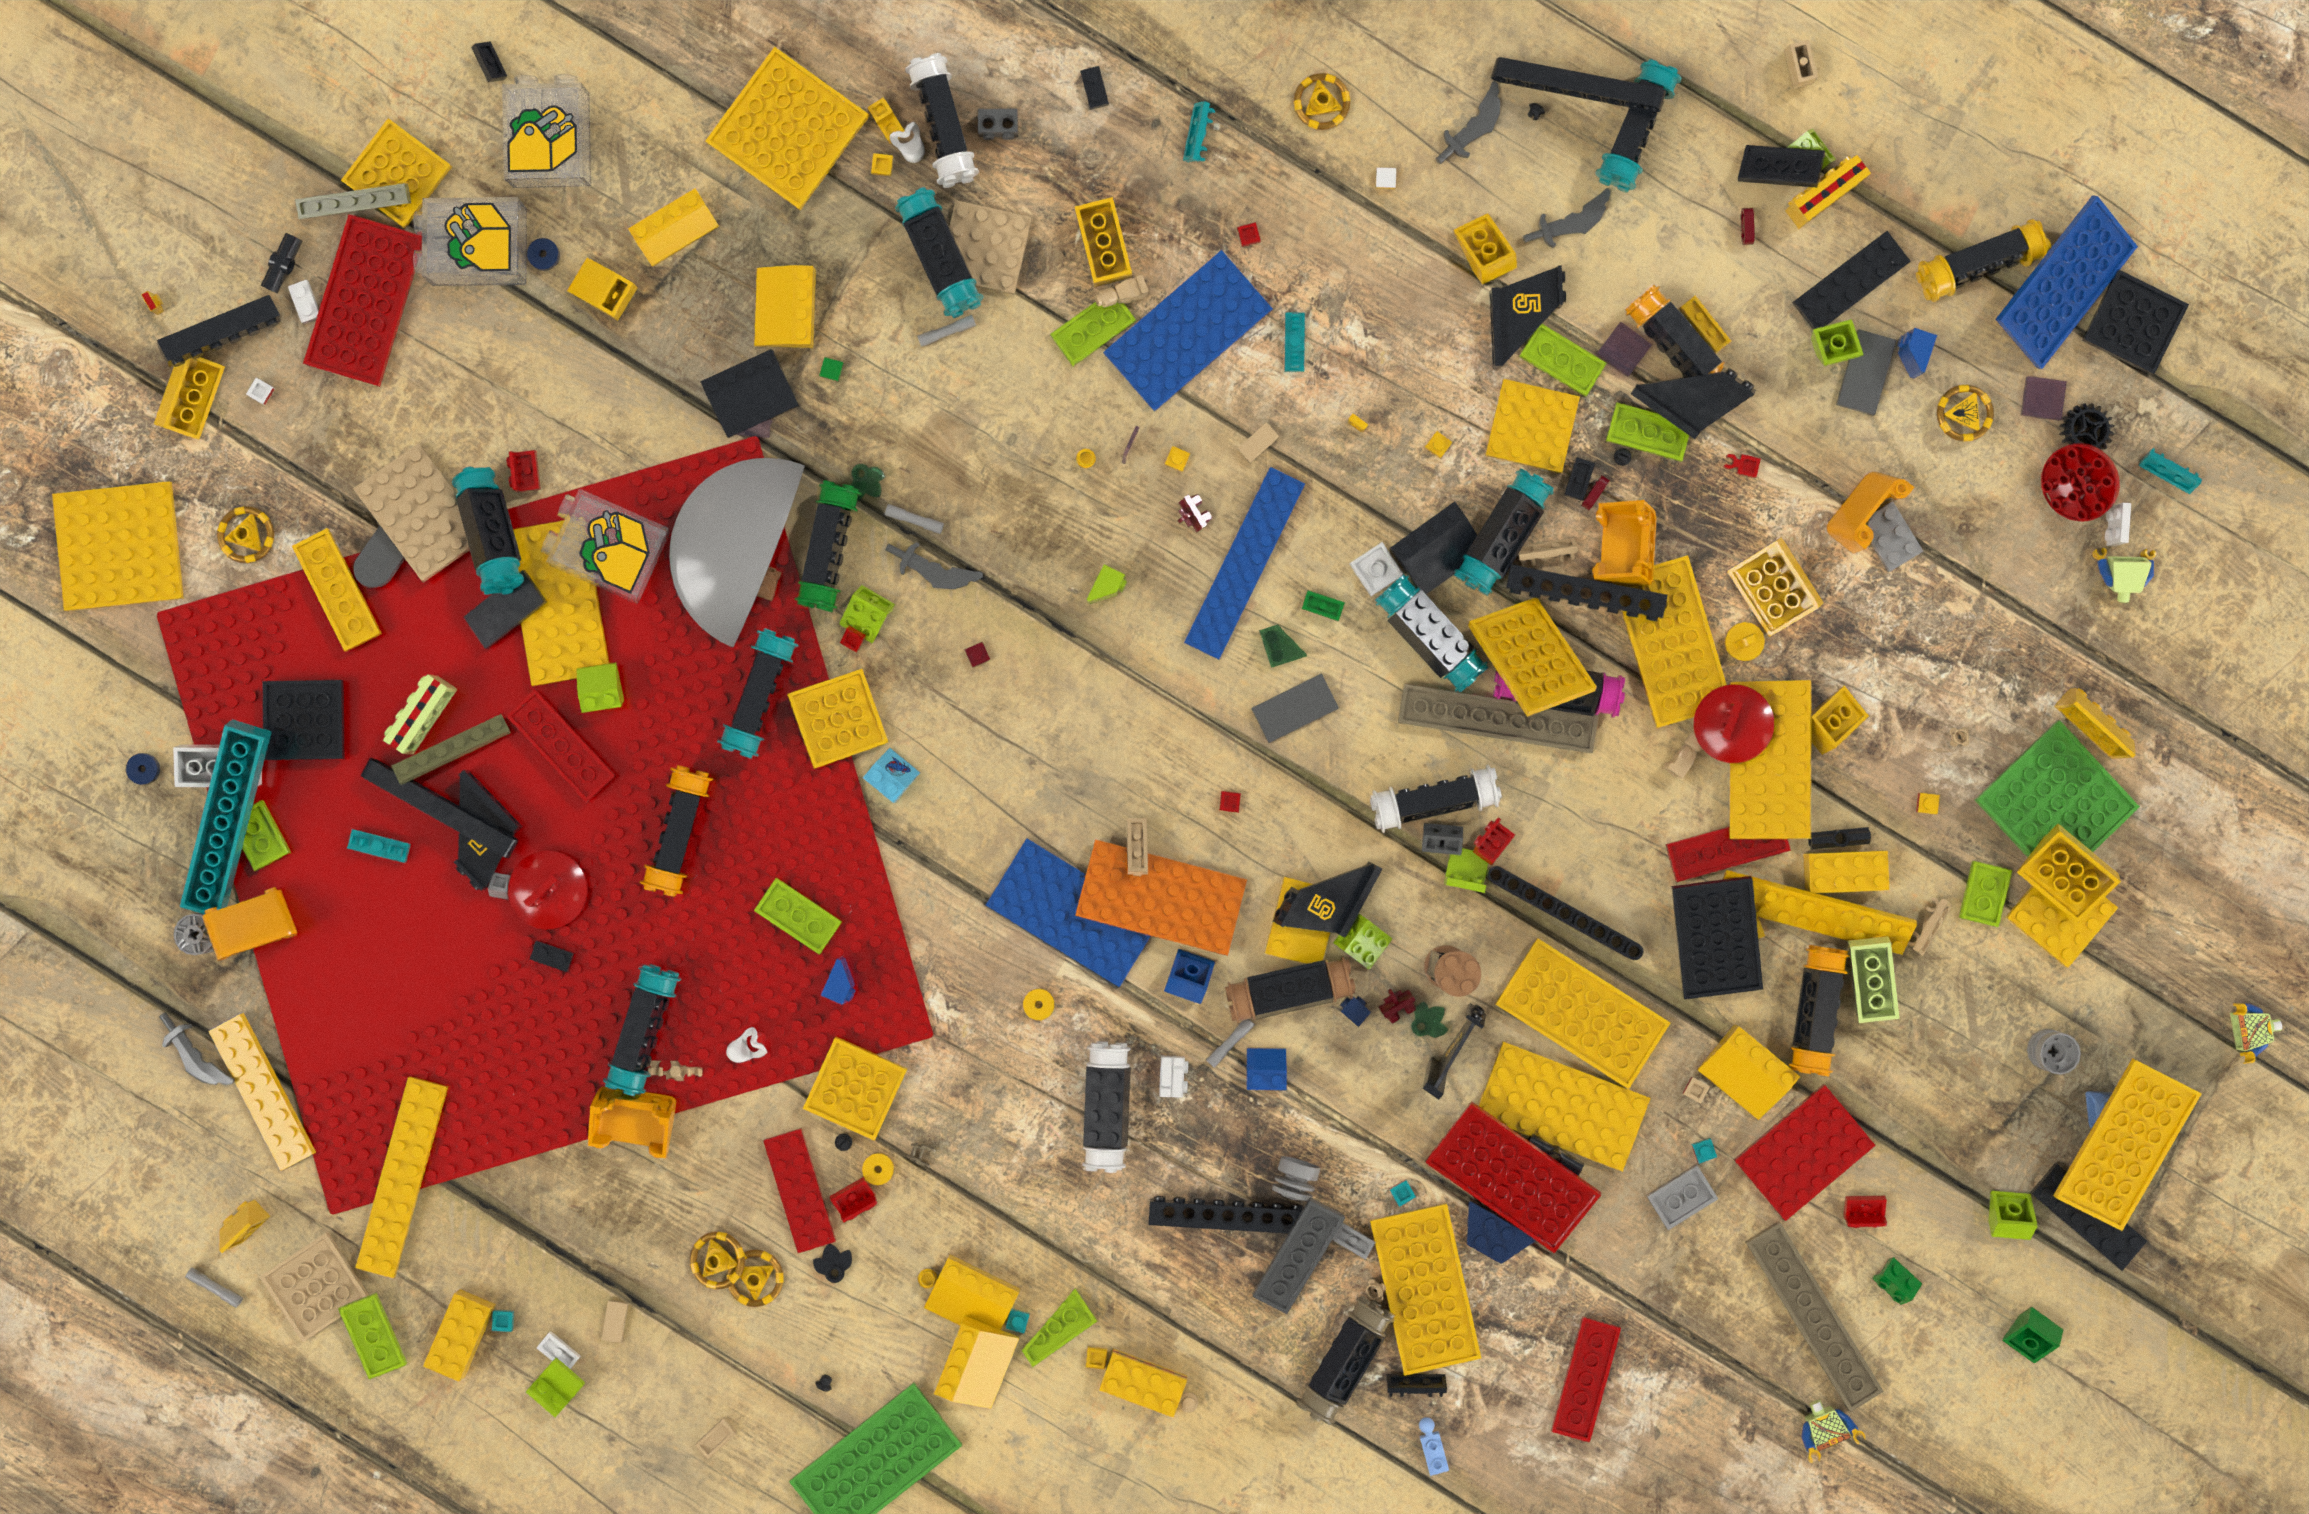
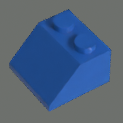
M1913 328L1899 338L1897 344L1900 347L1898 355L1910 378L1914 379L1925 373L1937 335Z
M1178 949L1164 992L1201 1004L1208 988L1215 961Z
M844 957L837 958L821 993V996L841 1005L851 1001L856 992L853 989L855 985L853 977Z
M1247 1048V1090H1287L1286 1048Z

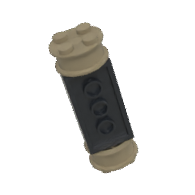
M1362 1295L1357 1297L1358 1303L1354 1310L1348 1312L1350 1317L1342 1325L1337 1338L1334 1339L1328 1353L1323 1357L1321 1365L1313 1374L1311 1382L1306 1383L1307 1389L1302 1398L1297 1399L1298 1403L1296 1405L1304 1411L1308 1410L1311 1412L1310 1416L1319 1422L1322 1420L1328 1425L1335 1423V1415L1339 1409L1344 1408L1343 1405L1347 1404L1386 1338L1385 1330L1390 1322L1395 1321L1393 1313L1386 1309H1381L1382 1305L1378 1302L1370 1301Z

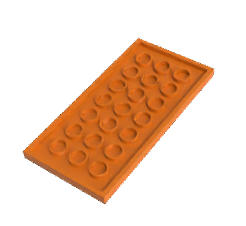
M1095 839L1075 916L1228 956L1247 879L1149 853L1148 875L1133 876V874H1128L1126 847Z

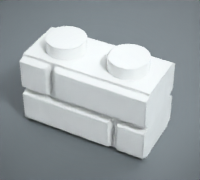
M1161 1055L1160 1097L1182 1098L1183 1093H1187L1188 1081H1184V1073H1188V1061H1185V1056Z

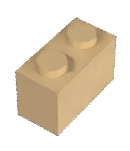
M1809 40L1790 44L1784 52L1793 89L1813 84L1818 79Z

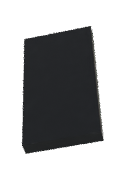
M1746 145L1738 174V182L1817 188L1825 151Z
M526 570L519 572L524 576V582L513 589L512 593L505 595L502 593L492 594L464 616V619L485 649H489L547 603Z

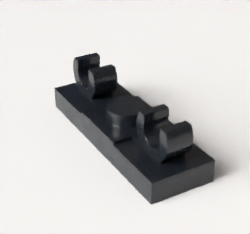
M1386 1374L1387 1393H1389L1390 1397L1393 1396V1393H1400V1397H1403L1404 1393H1428L1429 1397H1432V1393H1439L1440 1397L1443 1396V1393H1447L1445 1374H1410L1406 1376L1404 1374Z

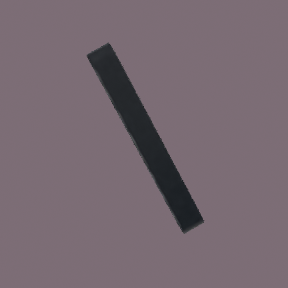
M1503 57L1496 58L1491 79L1500 83L1655 113L1661 111L1666 94L1664 89L1655 86Z
M369 758L361 773V777L505 858L511 857L519 842L516 837L414 780L401 785L393 768L377 759Z
M1490 866L1487 869L1486 879L1492 884L1628 959L1638 960L1643 956V947L1639 943L1499 866ZM1494 869L1500 872V877L1497 880H1493L1490 876L1491 871ZM1510 879L1517 881V887L1513 890L1508 887ZM1529 888L1534 890V897L1531 899H1527L1525 896V892ZM1545 898H1549L1552 902L1548 909H1545L1542 905ZM1564 907L1569 911L1566 918H1562L1559 913ZM1580 917H1584L1586 920V924L1582 928H1579L1577 925V920ZM1600 926L1603 929V934L1600 937H1596L1594 930ZM1615 936L1620 938V944L1617 947H1614L1611 943L1612 938ZM1631 946L1637 947V954L1635 956H1630L1629 954Z

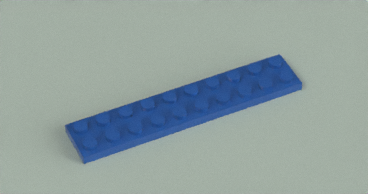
M1272 467L1269 468L1185 639V644L1218 660L1220 659L1305 483Z

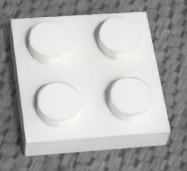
M2131 503L2114 505L2107 512L2108 529L2105 532L2107 546H2118L2129 542Z

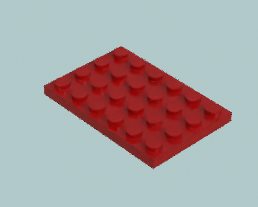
M1823 1084L1738 1155L1734 1161L1781 1218L1787 1221L1876 1145L1827 1086Z

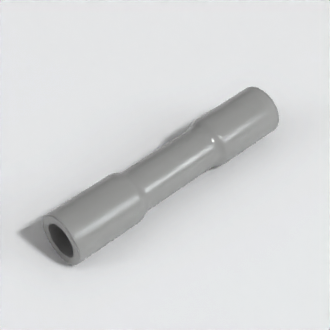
M970 315L947 326L920 334L917 337L922 347L948 335L975 327L976 324L973 316Z
M890 504L887 505L885 511L886 516L921 526L938 534H941L944 527L942 522L910 513L905 509Z
M1250 1019L1243 1020L1224 1043L1206 1059L1208 1063L1215 1068L1231 1048L1255 1024Z
M193 1267L185 1276V1278L198 1286L204 1287L235 1308L243 1300V1297L222 1287Z

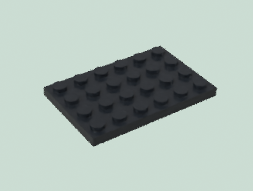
M1745 876L1671 886L1684 1000L1763 990L1752 877Z

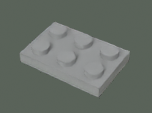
M1893 501L1875 511L1867 521L1866 525L1872 529L1874 534L1870 544L1888 572L1923 552Z
M1694 1165L1646 1195L1667 1230H1670L1718 1200L1698 1165Z

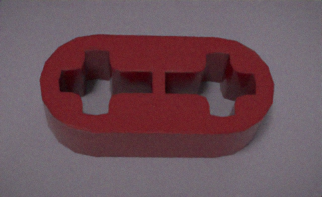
M1742 208L1740 215L1742 245H1753L1755 241L1753 208Z
M1601 475L1585 497L1581 506L1589 511L1610 480Z

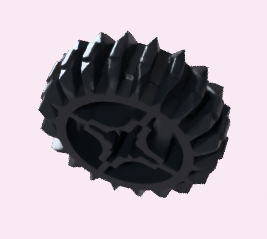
M2086 403L2081 404L2080 407L2078 405L2074 406L2073 411H2067L2068 416L2062 418L2065 423L2059 426L2064 429L2059 434L2061 436L2065 435L2062 443H2081L2077 439L2080 437L2086 443L2088 442L2089 445L2105 450L2107 444L2112 442L2108 436L2115 434L2113 431H2110L2115 425L2109 424L2113 417L2106 418L2105 415L2108 411L2101 412V406L2095 408L2093 403L2088 406ZM2085 415L2093 417L2097 422L2090 421ZM2077 419V430L2074 432V423ZM2093 426V428L2089 429L2087 433L2084 432L2081 434V432L2084 431L2087 427L2089 428ZM2100 427V436L2097 440V430Z

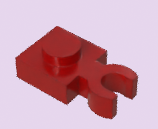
M1734 454L1726 455V458L1732 460V465L1725 464L1723 466L1725 469L1737 468L1736 474L1757 478L1761 458L1741 454L1740 458L1737 459Z

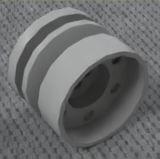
M204 914L186 915L175 926L173 935L175 944L186 954L200 955L214 952L202 919Z
M2039 1030L2032 1035L2027 1046L2028 1058L2032 1064L2039 1069L2053 1074L2062 1075L2069 1073L2075 1069L2080 1060L2081 1052L2076 1040L2070 1035L2056 1030Z
M1281 1156L1278 1170L1285 1173V1176H1275V1180L1282 1184H1273L1272 1190L1293 1200L1308 1201L1313 1195L1305 1191L1313 1192L1315 1187L1307 1182L1317 1181L1321 1168L1303 1160Z

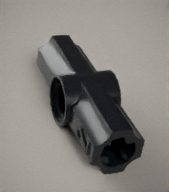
M285 233L278 250L270 256L268 262L269 269L260 286L278 294L286 275H289L294 269V259L303 242L302 240Z
M1869 827L1811 832V839H1808V845L1810 850L1870 844L1871 832ZM1838 833L1843 835L1841 843H1837L1835 839Z
M1534 1134L1528 1138L1529 1142L1546 1154H1557L1559 1157L1555 1159L1576 1175H1580L1584 1167L1583 1162L1567 1154L1559 1146L1552 1145Z

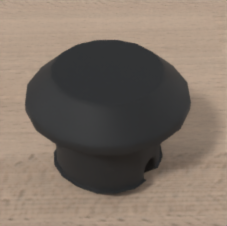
M1537 103L1529 104L1531 108L1528 112L1529 118L1534 116L1533 120H1538L1541 114H1545V110L1541 105Z
M1625 448L1618 449L1614 454V460L1618 465H1627L1631 461V453Z
M839 1134L835 1139L836 1148L840 1151H847L852 1146V1138L848 1134Z
M824 1374L820 1381L815 1382L817 1388L822 1391L832 1390L830 1386L832 1378L829 1375Z

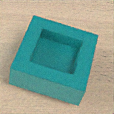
M1711 1138L1691 1144L1697 1163L1700 1164L1717 1158Z
M1406 1179L1389 1188L1399 1207L1416 1198Z
M1012 1308L1005 1329L1025 1334L1030 1313Z
M494 1310L492 1331L512 1332L514 1327V1310Z

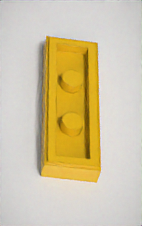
M1696 295L1679 308L1715 354L1731 342L1730 338Z

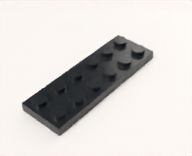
M1886 231L1792 303L1812 329L1827 326L1911 261L1890 233Z
M2054 1163L2030 1194L2114 1266L2123 1271L2147 1243V1240L2128 1224L2121 1231L2055 1198L2053 1195L2064 1178L2066 1171Z

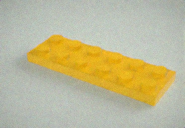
M326 528L292 545L344 651L347 652L381 635L382 633L330 530Z

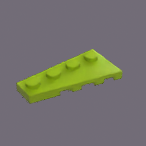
M1076 1288L1022 1350L1032 1367L1098 1322Z

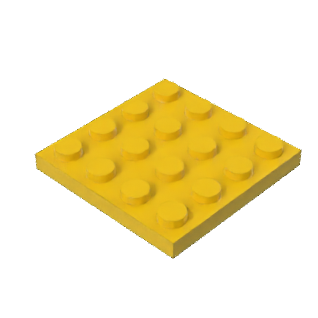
M388 118L341 181L354 191L408 183L411 198L410 204L378 208L403 228H406L452 166Z
M1503 379L1485 456L1561 474L1580 396Z
M863 669L787 694L814 769L889 743Z
M2032 885L2008 913L2006 918L2064 967L2069 968L2118 907L2105 897L2077 923Z
M835 1036L803 1109L875 1141L908 1068Z

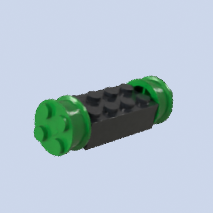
M823 480V484H819V487H821L819 500L815 501L818 505L802 581L804 582L798 581V584H800L799 595L794 600L798 601L797 604L803 607L814 609L816 605L817 609L833 613V609H837V606H835L837 593H841V590L834 588L839 582L838 569L844 559L842 554L843 546L845 547L847 544V527H850L852 521L850 512H858V509H856L857 499L862 493L858 492L859 489L854 488V486L842 484V487L834 482Z

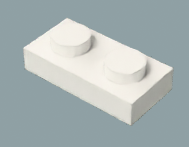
M304 280L288 286L301 323L306 324L316 320L319 308L309 281Z
M551 1331L537 1347L550 1360L553 1361L555 1358H558L569 1369L581 1357Z

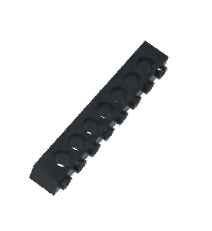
M1512 564L1506 589H1510L1509 593L1521 595L1522 591L1529 593V597L1540 599L1541 595L1549 597L1548 600L1553 602H1560V599L1568 600L1569 605L1579 606L1580 603L1588 604L1587 608L1594 610L1604 607L1607 608V612L1618 614L1619 611L1627 612L1626 616L1638 618V614L1645 615L1646 620L1656 622L1658 618H1663L1668 596L1667 594ZM1524 577L1532 578L1533 585L1526 588L1522 585ZM1545 580L1550 581L1553 585L1552 590L1544 591L1541 587L1542 582ZM1568 584L1571 586L1572 592L1570 595L1562 594V585ZM1583 588L1590 589L1591 597L1589 599L1581 597L1580 592ZM1602 592H1608L1611 595V600L1608 603L1600 600ZM1621 596H1628L1630 598L1629 606L1624 607L1620 604ZM1643 599L1648 600L1650 603V607L1646 611L1639 607V602Z
M1154 1196V1199H1150L1148 1225L1288 1234L1302 1212L1303 1205L1292 1204V1207H1284L1282 1203H1272V1206H1264L1263 1202H1252V1205L1244 1204V1201H1233V1204L1225 1203V1200L1214 1199L1213 1202H1205V1199L1193 1198V1201H1185L1184 1197H1174V1200H1166L1165 1196ZM1165 1207H1172L1175 1210L1171 1216L1165 1215L1163 1212ZM1185 1208H1192L1194 1214L1191 1217H1186L1183 1211ZM1211 1209L1214 1215L1211 1218H1205L1203 1211ZM1231 1210L1234 1214L1231 1219H1225L1222 1216L1223 1212ZM1246 1211L1252 1212V1219L1244 1220L1242 1218L1243 1213ZM1266 1212L1273 1215L1272 1220L1269 1222L1262 1220V1215ZM1284 1214L1292 1215V1220L1289 1223H1284L1281 1220Z

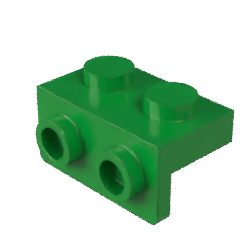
M1894 1257L1890 1258L1882 1271L1872 1278L1881 1289L1885 1290L1900 1305L1911 1302L1922 1286V1283Z

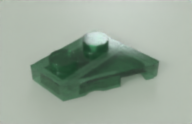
M1279 625L1259 630L1271 668L1307 657V654Z

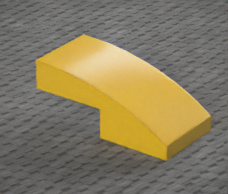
M884 97L867 107L889 144H891L890 134L896 131H905Z

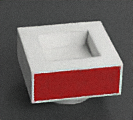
M255 378L246 395L266 405L275 388Z

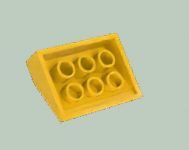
M789 265L757 268L754 346L813 348L816 270L814 266Z
M1782 537L1727 571L1769 637L1818 609L1824 603Z
M2069 689L2054 705L2058 711L2111 759L2133 758L2136 755L2135 741L2130 737L2131 734L2126 729L2118 727L2115 724L2116 720L2110 715H2105L2101 711V706L2094 701L2091 702L2082 689Z
M2059 824L2044 836L2017 870L2020 876L2077 923L2121 882L2119 873Z
M1284 876L1275 912L1280 908L1286 892L1291 887L1299 890L1312 885V883ZM1272 919L1264 953L1306 964L1321 961L1325 955L1330 932L1286 926L1283 928L1273 922Z
M1735 1024L1697 1069L1757 1120L1766 1114L1800 1078L1796 1072L1740 1026Z
M950 1254L924 1308L960 1326L965 1315L1001 1330L1020 1292V1288Z
M964 1315L934 1395L952 1402L991 1409L1019 1337Z

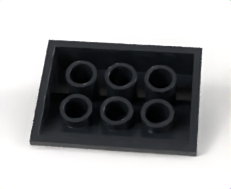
M772 349L700 381L727 438L799 406L780 362Z
M1454 501L1390 547L1389 550L1416 588H1420L1425 594H1428L1453 576L1455 569L1459 570L1465 560L1463 556L1467 555L1466 553L1476 539L1477 533Z

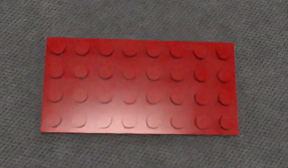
M348 214L303 361L304 365L374 386H381L424 245V236Z
M1472 1101L1425 1161L1426 1164L1553 1253L1558 1250L1601 1196V1192Z

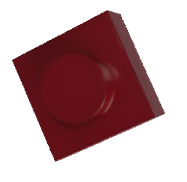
M983 642L964 649L972 668L991 660Z

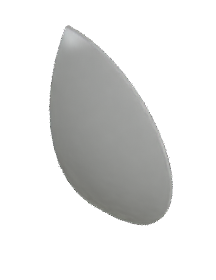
M758 458L729 465L705 479L688 497L676 518L670 541L669 558L672 579L683 606L696 623L708 634L726 645L734 647L760 589L790 512L804 470V465L783 459Z

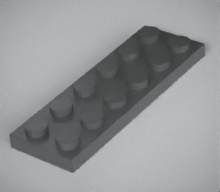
M1309 1198L1253 1291L1252 1297L1287 1314L1343 1223L1345 1215Z

